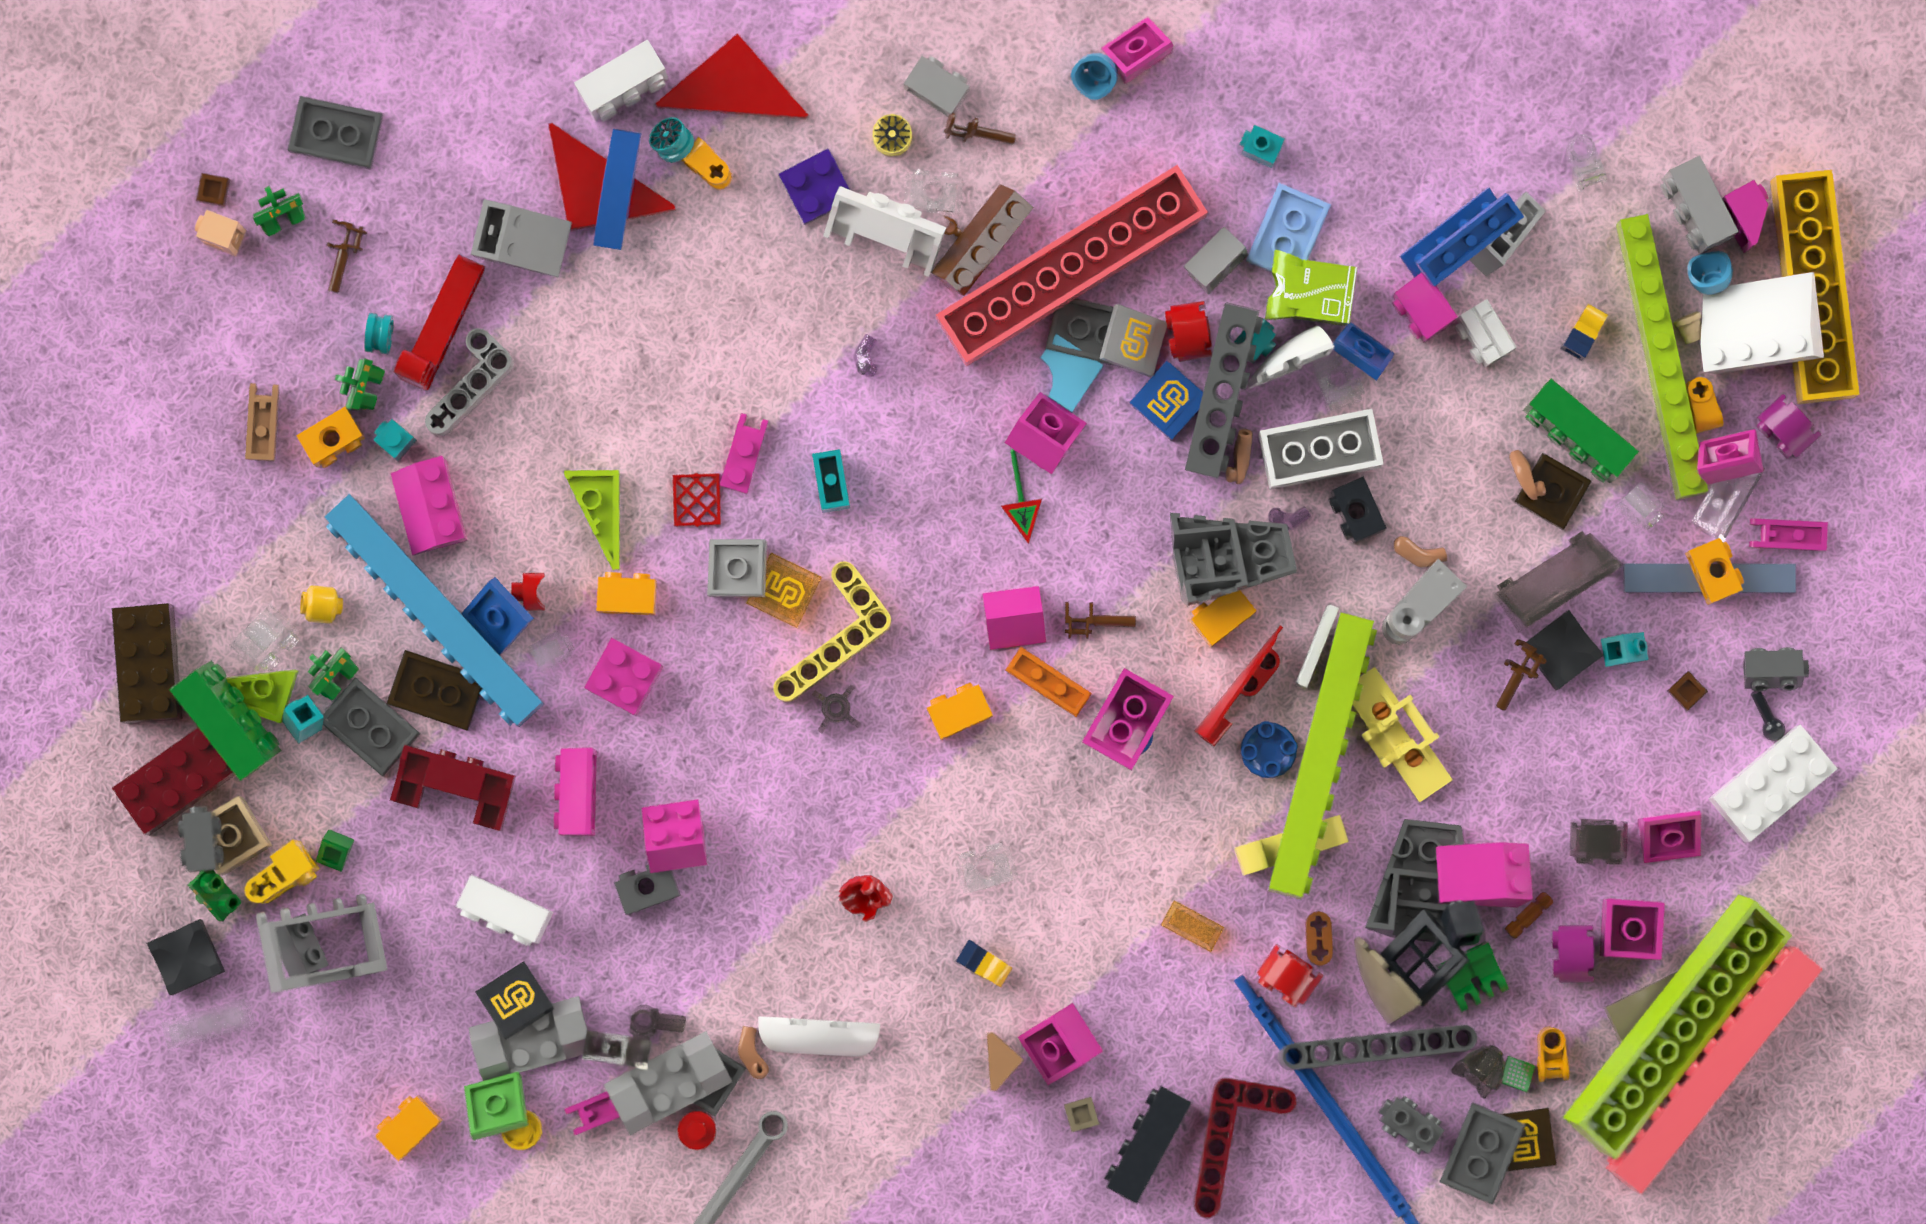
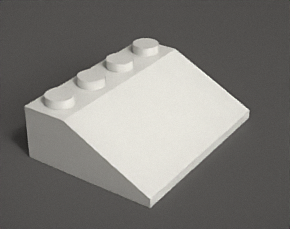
M1814 273L1730 285L1720 293L1713 295L1703 294L1701 352L1704 372L1719 374L1824 358Z

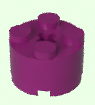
M1782 394L1757 417L1760 422L1756 427L1766 438L1772 435L1779 442L1776 448L1786 459L1791 456L1797 459L1822 435L1819 431L1814 434L1810 430L1813 423L1792 401L1788 405L1785 404L1783 401L1786 399V396Z
M1558 925V930L1552 931L1553 949H1558L1559 959H1553V977L1559 978V983H1594V976H1588V971H1594L1593 936H1587V932H1593V925Z

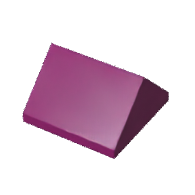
M1146 17L1101 47L1105 55L1114 61L1119 76L1127 84L1170 55L1174 45Z
M1755 429L1699 443L1697 470L1708 485L1764 472Z
M1039 586L982 593L990 650L1046 643Z
M1700 811L1638 819L1644 863L1701 856Z

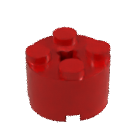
M1205 301L1170 306V310L1165 311L1167 328H1169V331H1173L1174 338L1169 339L1171 355L1173 359L1178 358L1179 362L1212 357V350H1207V348L1212 347L1209 320L1205 310L1201 311V309L1206 308Z
M1275 944L1257 971V974L1260 976L1258 983L1270 991L1276 988L1282 992V999L1293 1007H1297L1299 1003L1305 1005L1323 978V974L1319 972L1315 976L1312 973L1314 968L1312 965L1289 950H1286L1284 954L1278 951L1281 946Z

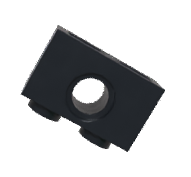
M1364 476L1330 492L1332 497L1328 500L1334 514L1340 513L1344 523L1340 524L1346 540L1351 539L1353 544L1387 529ZM1353 504L1361 506L1363 517L1360 519L1352 518L1348 513L1349 506Z

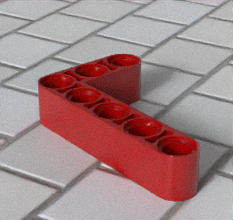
M460 254L456 257L412 352L404 349L398 358L394 373L400 380L424 391L429 390L484 274V265Z

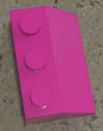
M443 456L420 461L390 473L412 556L468 541L448 465Z
M562 748L561 755L555 756V772H560V783H555L554 799L559 801V812H554V829H559V835L595 836L597 750L594 748Z

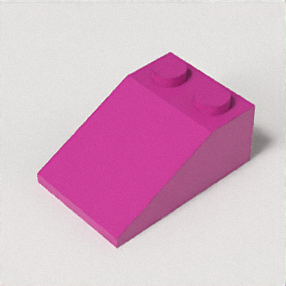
M1124 668L1082 743L1132 771L1174 696Z
M1498 842L1436 847L1440 903L1450 904L1451 902L1462 900L1464 902L1474 901L1476 906L1518 908L1533 900L1529 844Z

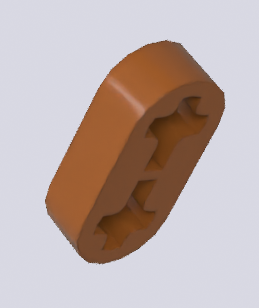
M1312 912L1305 921L1307 958L1314 965H1326L1333 956L1331 919L1324 912ZM1316 916H1320L1321 921H1326V927L1321 928V937H1317L1316 928L1310 926V922L1315 921ZM1317 940H1321L1322 949L1328 951V954L1323 956L1322 961H1318L1317 956H1312V950L1317 949Z

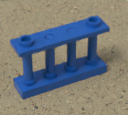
M1487 187L1399 257L1414 278L1422 272L1431 286L1435 287L1524 218V215L1509 194L1505 193L1497 199L1491 189Z

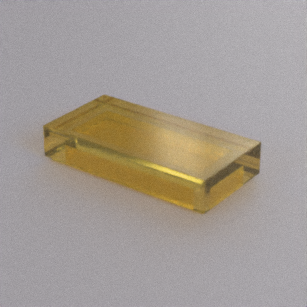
M1173 900L1160 925L1209 952H1212L1224 929L1222 925Z

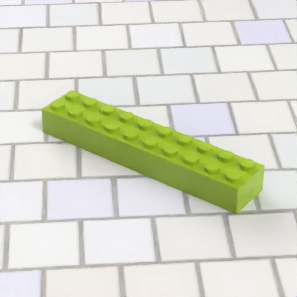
M1738 894L1562 1118L1599 1152L1617 1160L1792 935L1756 900Z

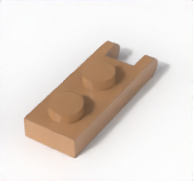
M250 383L245 459L275 461L279 385L273 384L272 395H256L257 384Z

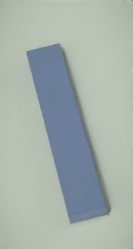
M1623 564L1624 593H1702L1690 564ZM1711 564L1710 573L1713 577L1721 578L1723 568L1720 564ZM1732 564L1734 569H1739L1744 580V584L1741 585L1743 590L1738 593H1796V564Z

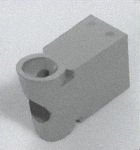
M1438 559L1385 617L1382 624L1384 637L1392 644L1401 645L1407 643L1443 611L1467 586Z

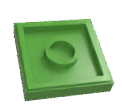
M519 1072L464 1086L470 1136L473 1141L528 1126L522 1076Z

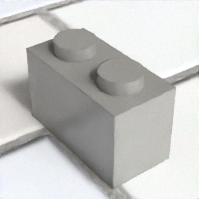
M921 56L903 83L904 89L949 117L951 113L957 111L970 91V86L966 84L968 80L955 71L950 74L944 70V64L936 58L930 56L927 59Z

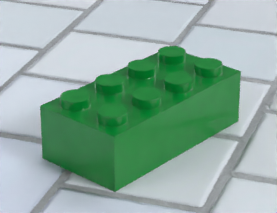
M1552 378L1545 383L1523 409L1527 414L1525 419L1536 428L1541 425L1549 432L1547 437L1558 446L1561 444L1565 445L1570 450V457L1581 465L1585 462L1592 468L1591 474L1602 483L1614 481L1639 452Z
M211 660L190 673L171 688L170 691L237 778L242 781L282 750L279 748V741L275 735L267 732L261 725L262 720L258 713L253 709H248L243 701L244 696L241 691L228 683L224 669L220 665L214 664Z

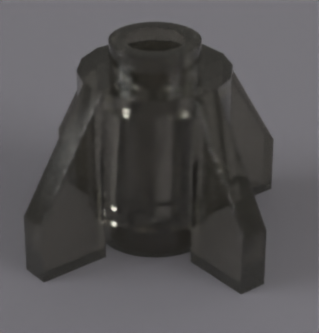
M850 685L842 695L835 693L825 697L816 690L813 692L812 696L822 702L821 709L825 717L817 730L818 732L823 734L830 723L839 724L846 720L856 728L860 727L861 723L850 715L851 706L848 698L856 689L854 686ZM839 703L841 711L833 713L830 708L831 705Z
M1482 1045L1479 1049L1468 1053L1465 1058L1458 1061L1451 1069V1072L1462 1078L1465 1077L1469 1083L1477 1087L1476 1089L1480 1097L1485 1099L1492 1089L1497 1090L1503 1083L1505 1066L1503 1053L1494 1045Z

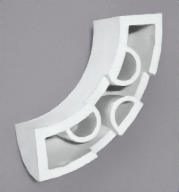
M759 1017L758 1020L759 1034L763 1043L770 1050L785 1053L864 1056L873 1050L880 1032L879 1023Z

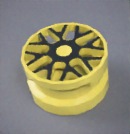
M885 115L878 119L874 125L872 132L873 142L877 150L883 155L890 157L900 156L910 147L912 141L911 126L900 115Z

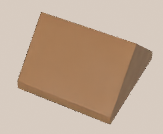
M987 1032L990 1090L997 1091L1023 1059L993 1032Z

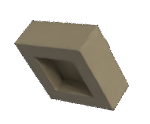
M1092 1097L1064 1104L1071 1132L1099 1125Z

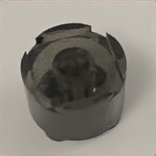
M1581 819V825H1577L1575 820L1570 821V856L1574 857L1576 863L1593 864L1594 859H1603L1605 864H1622V859L1627 857L1628 822L1621 821V826H1617V824H1614V820Z

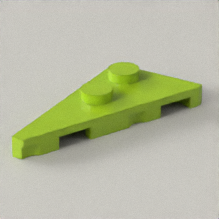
M564 470V476L612 570H620V471Z
M298 670L226 677V680L232 687L235 686L241 691L244 696L243 701L249 710L253 709L263 718L282 723L283 712L289 704Z

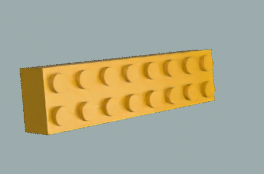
M1832 170L1776 175L1770 181L1781 275L1786 277L1814 273L1824 358L1792 362L1797 405L1854 399L1860 393Z

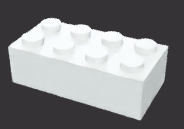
M1372 409L1261 430L1258 434L1269 490L1378 469L1384 465Z
M1801 725L1792 728L1708 798V800L1744 843L1751 842L1838 768Z

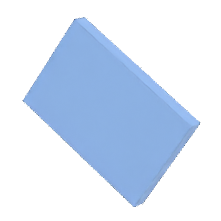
M1279 183L1246 262L1271 272L1274 250H1280L1302 260H1308L1331 204Z

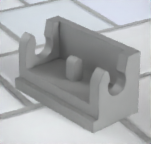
M1223 227L1184 265V268L1188 271V275L1209 295L1248 256L1247 249Z

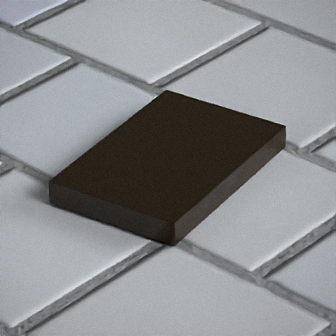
M404 650L386 704L468 731L482 687L476 681L470 684L460 673L461 668Z

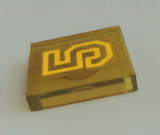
M770 553L766 561L765 597H749L746 604L798 629L822 577L774 553Z

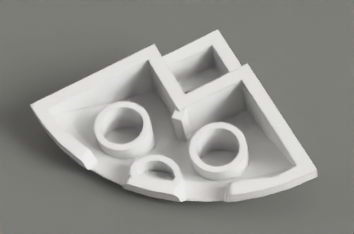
M1314 326L1285 342L1261 364L1249 380L1248 388L1251 389L1299 370L1307 363L1330 355L1334 348L1332 341L1320 326Z

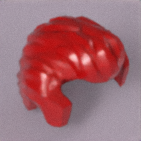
M872 875L855 876L845 882L839 890V900L844 908L854 915H865L862 918L864 922L874 919L878 908L890 906L893 898L890 889L881 880Z

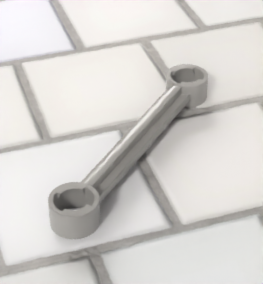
M770 1111L761 1117L759 1132L693 1224H715L773 1140L780 1139L787 1132L788 1122L782 1113ZM776 1115L781 1119L783 1127L779 1135H768L765 1129V1121L768 1116Z

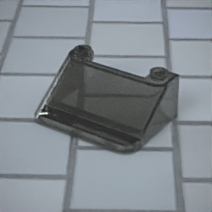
M1581 531L1568 540L1571 545L1517 580L1513 581L1512 577H1509L1497 585L1499 591L1494 596L1519 633L1623 566L1622 563L1591 532L1585 535Z

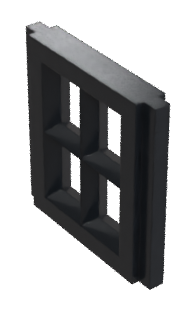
M1423 909L1379 954L1389 967L1387 969L1398 975L1421 1001L1419 1004L1421 1007H1424L1470 961L1460 947L1450 948L1444 928L1426 909ZM1429 928L1438 940L1423 954L1414 942ZM1442 944L1452 956L1437 970L1428 960V957ZM1411 947L1420 958L1405 972L1396 960ZM1424 962L1433 972V975L1419 988L1410 976Z

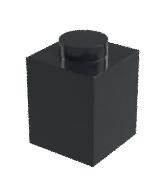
M1457 900L1446 906L1441 921L1450 948L1478 944L1484 933V928L1475 902Z

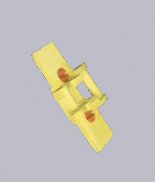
M1375 667L1359 677L1358 683L1363 684L1359 701L1353 700L1352 705L1368 728V731L1361 736L1375 752L1383 768L1392 763L1420 803L1452 781V778L1429 746L1430 743L1440 736L1437 732L1433 733L1413 704L1412 700L1414 698L1411 694L1399 702ZM1400 708L1404 709L1424 738V741L1417 745L1413 738L1411 739L1398 721L1399 718L1395 712Z

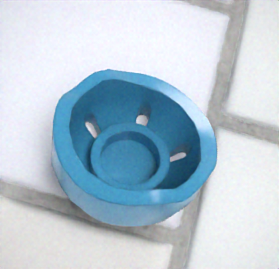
M1092 53L1082 57L1075 64L1071 72V80L1075 88L1082 95L1092 100H1098L1109 94L1118 80V69L1109 56L1102 53Z
M1723 251L1707 252L1695 256L1689 261L1687 266L1688 277L1692 286L1698 292L1705 295H1713L1724 291L1729 286L1733 276L1730 258Z

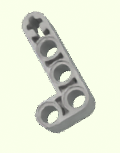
M473 329L466 336V346L480 362L426 415V427L435 436L442 437L449 434L513 369L514 363L510 354L484 329ZM477 336L487 338V345L483 349L473 348V340ZM497 356H505L507 358V365L503 369L493 368L492 363ZM485 376L487 378V384L483 389L477 390L473 388L472 383L475 377ZM464 396L467 400L465 407L460 410L454 409L452 406L454 398ZM447 406L455 417L452 419L448 414L443 420L445 426L442 429L439 426L433 428L435 426L434 418L442 419L447 414L443 410Z

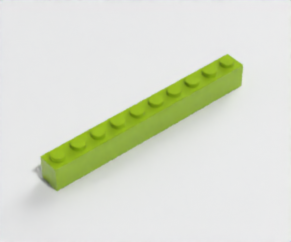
M1644 214L1620 219L1616 227L1675 498L1679 500L1704 495L1708 492V486L1697 470L1699 445L1649 215Z
M1340 613L1269 884V892L1299 900L1302 899L1303 893L1309 895L1313 881L1312 877H1308L1310 866L1316 867L1320 850L1315 849L1317 839L1324 838L1328 823L1322 821L1325 810L1331 811L1335 796L1330 794L1332 783L1338 784L1342 767L1337 766L1339 755L1345 756L1349 742L1348 739H1344L1346 727L1352 729L1356 712L1351 711L1353 700L1359 701L1363 684L1358 683L1360 673L1366 674L1370 657L1365 656L1367 646L1374 645L1377 630L1372 629L1374 623L1372 620Z

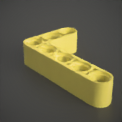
M846 561L837 563L832 569L831 576L834 584L859 618L775 681L773 689L780 701H794L890 629L891 617L889 612L851 563ZM842 568H848L852 571V579L847 583L839 582L836 578L837 572ZM858 591L867 592L870 596L869 602L863 606L857 605L853 601L854 594ZM880 613L886 617L887 622L884 627L877 629L870 624V619L874 614ZM854 630L860 631L864 636L863 642L856 646L851 645L847 641L848 634ZM831 647H835L841 652L840 659L834 663L828 662L824 657L825 651ZM808 664L815 665L818 669L817 676L811 680L805 679L801 672L803 667ZM785 681L792 682L795 686L794 693L788 697H784L779 693V686Z

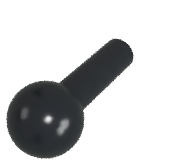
M1762 691L1752 692L1753 701L1764 721L1762 727L1763 735L1771 741L1781 739L1785 734L1784 723L1774 718Z

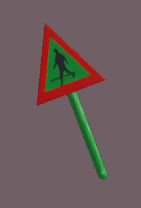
M1011 449L1010 453L1019 503L1002 505L1001 507L1029 544L1042 499L1024 502L1016 451Z

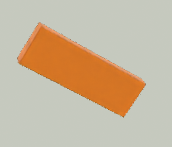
M1022 647L1019 648L1005 669L1006 672L1074 717L1078 716L1092 695L1091 692Z

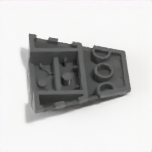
M1170 512L1173 559L1181 600L1187 606L1267 583L1297 572L1287 524L1249 520L1248 524L1236 523L1235 519L1223 518V521L1206 520V516L1194 515V518L1180 517V513Z
M1404 819L1369 915L1366 929L1396 938L1423 909L1431 913L1443 927L1441 917L1446 906L1449 904H1442L1439 900L1436 847L1464 845L1461 825ZM1427 928L1417 940L1436 942L1438 939Z

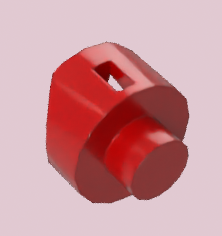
M523 573V582H511V594L517 601H523V607L526 611H545V605L541 603L537 596V587L541 580L545 578V573Z
M693 1111L685 1115L679 1122L677 1129L678 1137L682 1144L693 1150L704 1149L711 1145L717 1133L716 1123L713 1118L702 1111Z

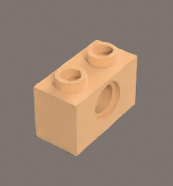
M206 210L204 216H199L195 225L196 237L204 245L233 256L237 255L246 233V229L238 221Z

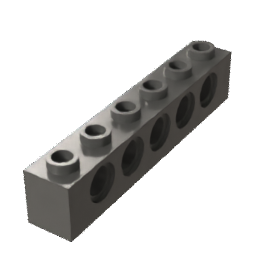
M1228 302L1224 304L1185 466L1186 471L1218 478L1221 472L1226 473L1230 456L1225 455L1227 444L1233 445L1236 428H1232L1234 417L1239 418L1243 401L1238 400L1240 390H1246L1250 373H1246L1245 369L1247 361L1253 362L1256 345H1252L1254 333L1260 334L1263 318L1258 317L1260 310ZM1239 327L1246 332V339L1243 343H1236L1231 339L1233 328ZM1233 355L1238 358L1240 364L1237 370L1230 371L1224 366L1226 356ZM1227 383L1232 387L1233 394L1230 398L1219 396L1217 392L1219 384ZM1212 412H1223L1226 416L1225 424L1222 426L1214 425L1211 421ZM1215 439L1219 443V451L1214 454L1208 453L1204 448L1205 440Z

